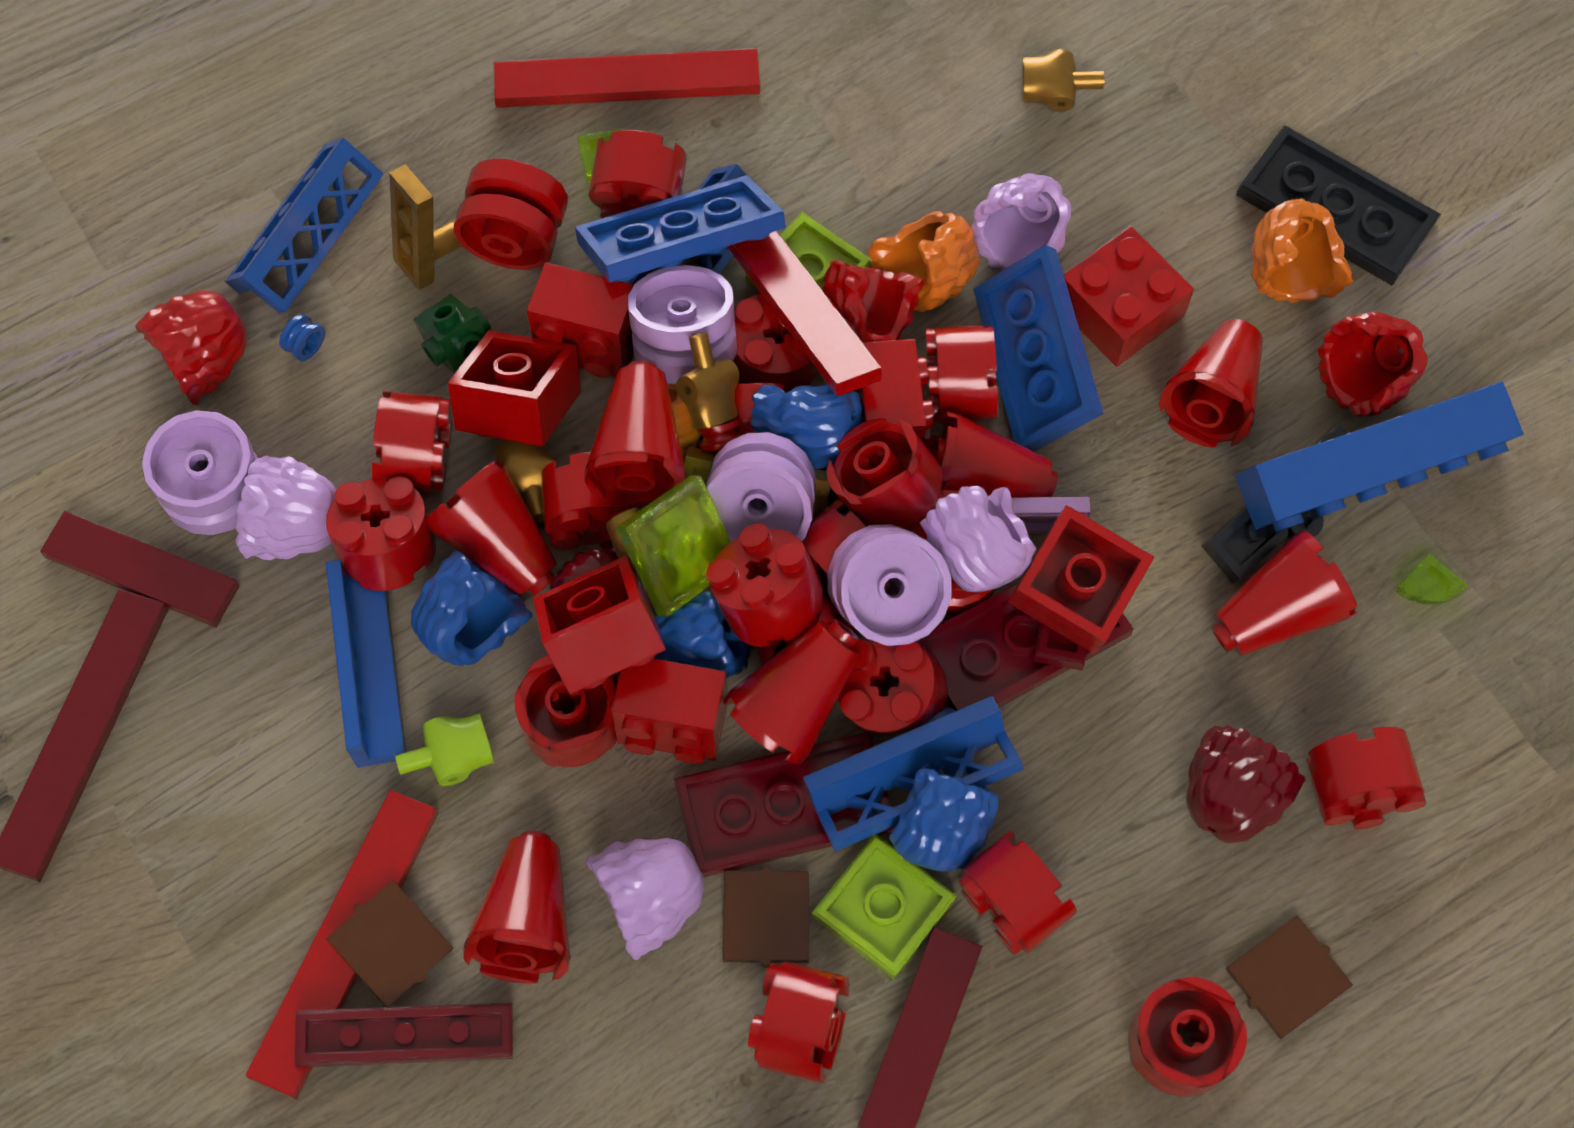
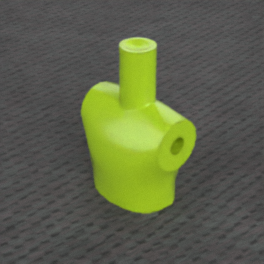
M480 713L465 717L440 716L430 719L422 726L425 747L395 755L400 775L431 766L440 786H451L461 783L474 770L494 764Z

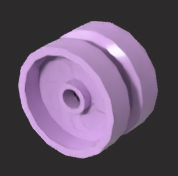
M683 265L666 267L651 272L635 283L628 295L635 361L653 363L665 373L667 383L677 384V380L681 376L695 369L688 337L703 332L708 333L714 361L723 358L734 360L737 342L733 292L731 285L722 275L708 268Z
M196 410L177 415L158 427L146 444L142 467L147 485L175 525L193 534L216 535L235 529L237 506L242 501L241 490L245 486L244 479L248 476L249 465L258 457L253 451L246 434L234 420L218 412Z
M769 432L747 433L729 441L715 455L702 500L703 522L713 541L724 549L729 543L740 536L744 528L757 523L766 525L768 529H780L790 532L802 541L812 521L813 503L816 494L815 469L806 453L790 439Z
M892 524L869 525L850 534L835 550L827 570L828 593L836 611L865 638L887 646L910 644L929 635L944 619L952 598L951 574L943 555L927 540L911 531ZM889 580L892 587L885 591L884 586Z

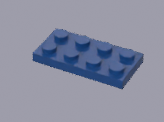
M748 175L582 224L576 226L575 231L579 246L610 283L613 281L632 280L639 273L658 267H674L679 265L684 259L703 253H719L725 250L727 246L745 240H761L766 238L771 232L786 228L784 211Z
M1045 244L973 288L983 326L992 325L994 329L997 367L995 372L1014 442L1032 451H1036L1104 414L1056 249Z

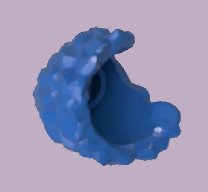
M828 384L817 387L812 385L798 386L787 393L774 385H764L752 396L755 406L751 410L752 420L750 424L755 432H769L790 439L806 453L814 469L828 467L829 460L834 464L841 452L837 448L841 439L852 429L864 423L863 404L860 394L856 390L837 397Z
M456 550L450 557L442 561L436 575L423 585L422 592L411 610V626L419 640L431 654L437 655L444 662L464 666L475 664L490 650L501 647L505 638L513 635L519 629V626L526 624L533 617V613L526 608V605L516 593L507 591L503 583L497 581L487 571L481 570L480 566L472 562L462 552Z
M712 591L702 592L688 603L675 599L663 605H651L666 649L656 654L653 659L726 671V679L739 675L748 668L747 658L751 653L750 647L741 640L726 643L723 638V632L729 629L730 626L722 610L720 612L724 619L721 623L719 622L715 611L717 601Z
M921 768L916 772L915 798L903 807L899 823L894 826L889 838L894 845L895 851L904 860L912 864L935 871L962 869L967 866L973 856L986 844L989 830L995 822V815L998 811L999 796L990 788L966 785L961 778H955L957 771L953 769L938 768L934 770Z

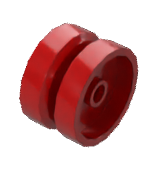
M497 158L481 161L471 170L465 188V200L460 204L454 222V235L460 245L466 250L491 264L517 270L542 268L545 262L551 261L557 242V229L562 225L567 209L568 195L563 185L554 177L531 164L513 159Z

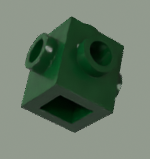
M451 293L413 319L424 339L421 346L425 354L435 366L438 367L443 363L454 374L488 330H491L487 318L476 306L472 309L468 308Z

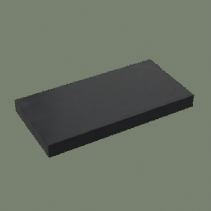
M1285 125L1240 184L1236 196L1266 213L1281 203L1292 199H1304L1305 201L1322 205L1333 216L1335 229L1344 244V258L1391 286L1399 278L1441 215Z

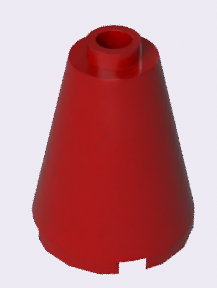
M1238 319L1223 322L1165 384L1161 392L1159 407L1161 412L1163 408L1170 417L1167 424L1174 432L1190 442L1216 448L1218 442L1232 441L1230 446L1237 445L1248 436L1254 423L1263 337L1255 326L1247 321Z
M633 361L617 372L585 467L584 481L586 486L598 497L606 498L607 489L625 494V504L655 505L667 502L672 495H676V489L679 487L682 491L686 487V472L665 373L651 362Z
M943 410L938 415L935 423L943 424V428L939 436L930 435L929 451L942 470L943 482L941 491H960L964 486H980L985 490L987 496H990L995 489L1006 487L1011 493V498L1053 496L1057 485L1058 473L1052 470L1050 459L956 412Z
M498 459L488 464L455 491L456 494L446 503L447 506L443 502L426 518V525L431 532L456 550L462 552L471 561L520 596L529 590L535 597L556 577L551 570L558 563L506 467Z
M1302 530L1294 535L1214 614L1218 624L1211 627L1226 652L1234 649L1242 656L1339 623L1356 615L1357 612L1354 608L1357 607V603L1347 581L1334 561L1328 564L1323 557L1316 555V553L1324 548L1309 532Z
M836 619L831 624L819 621L734 686L723 699L724 705L735 704L736 707L731 711L730 715L762 746L773 753L780 745L791 752L785 759L786 761L793 764H801L809 756L860 654V651L854 645L858 637L851 629Z
M525 831L520 836L512 838L505 849L464 944V961L468 965L472 958L480 962L479 973L506 982L532 984L538 983L539 974L553 972V981L561 978L568 972L570 948L560 848L551 840L550 836L543 832Z

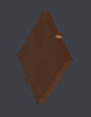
M764 866L761 871H724L723 962H761V965L765 968L770 963H783L785 961L790 963H809V871H772L769 866Z
M393 880L365 905L357 904L354 908L355 914L326 938V941L385 1007H389L414 983L422 984L425 982V974L453 949L450 943Z
M1298 915L1225 968L1248 997V1007L1258 1010L1280 1040L1353 986L1330 957V947L1321 945Z

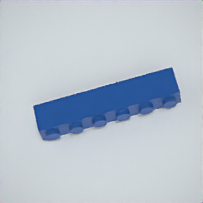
M1501 381L1254 465L1236 474L1235 478L1255 530L1273 524L1275 531L1279 532L1304 523L1302 513L1315 509L1319 518L1346 508L1343 500L1345 498L1356 495L1359 503L1387 494L1385 485L1397 481L1400 489L1429 479L1426 470L1438 467L1442 475L1469 465L1466 456L1478 453L1482 461L1507 452L1509 449L1506 442L1520 437L1524 433L1504 382Z

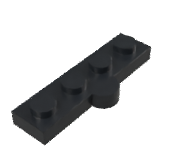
M1338 424L1330 428L1313 445L1348 433ZM1245 506L1202 545V548L1229 580L1234 583L1241 580L1286 537L1291 539L1302 530L1309 532L1313 537L1318 535L1323 528L1324 518L1323 516L1318 518L1314 509L1302 513L1304 523L1276 532L1273 524L1255 530Z

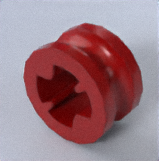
M735 417L713 427L697 429L698 433L703 434V439L699 442L700 449L703 451H719L729 441L742 436L735 431V428L740 424L739 418Z

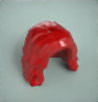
M833 260L825 272L822 291L862 343L900 340L903 330L913 321V311L919 303L918 293L925 285V281L905 272L894 274L890 270L882 271L881 269L869 267L862 268L861 266L843 263L841 260Z
M200 290L182 296H173L167 304H158L154 309L147 312L135 326L139 333L144 334V339L161 352L168 368L172 370L174 378L179 381L180 390L188 397L192 405H197L201 396L215 391L219 383L227 380L232 366L243 356L248 338L244 322L230 303L221 294L208 290Z
M1380 312L1352 315L1344 318L1339 323H1334L1332 329L1324 335L1323 344L1317 349L1318 356L1322 359L1318 365L1320 380L1326 385L1328 398L1335 399L1340 408L1350 409L1352 414L1358 418L1361 416L1379 415L1382 413V410H1388L1392 405L1399 403L1407 397L1411 386H1414L1421 378L1427 366V354L1422 347L1424 340L1422 332L1405 319H1399Z

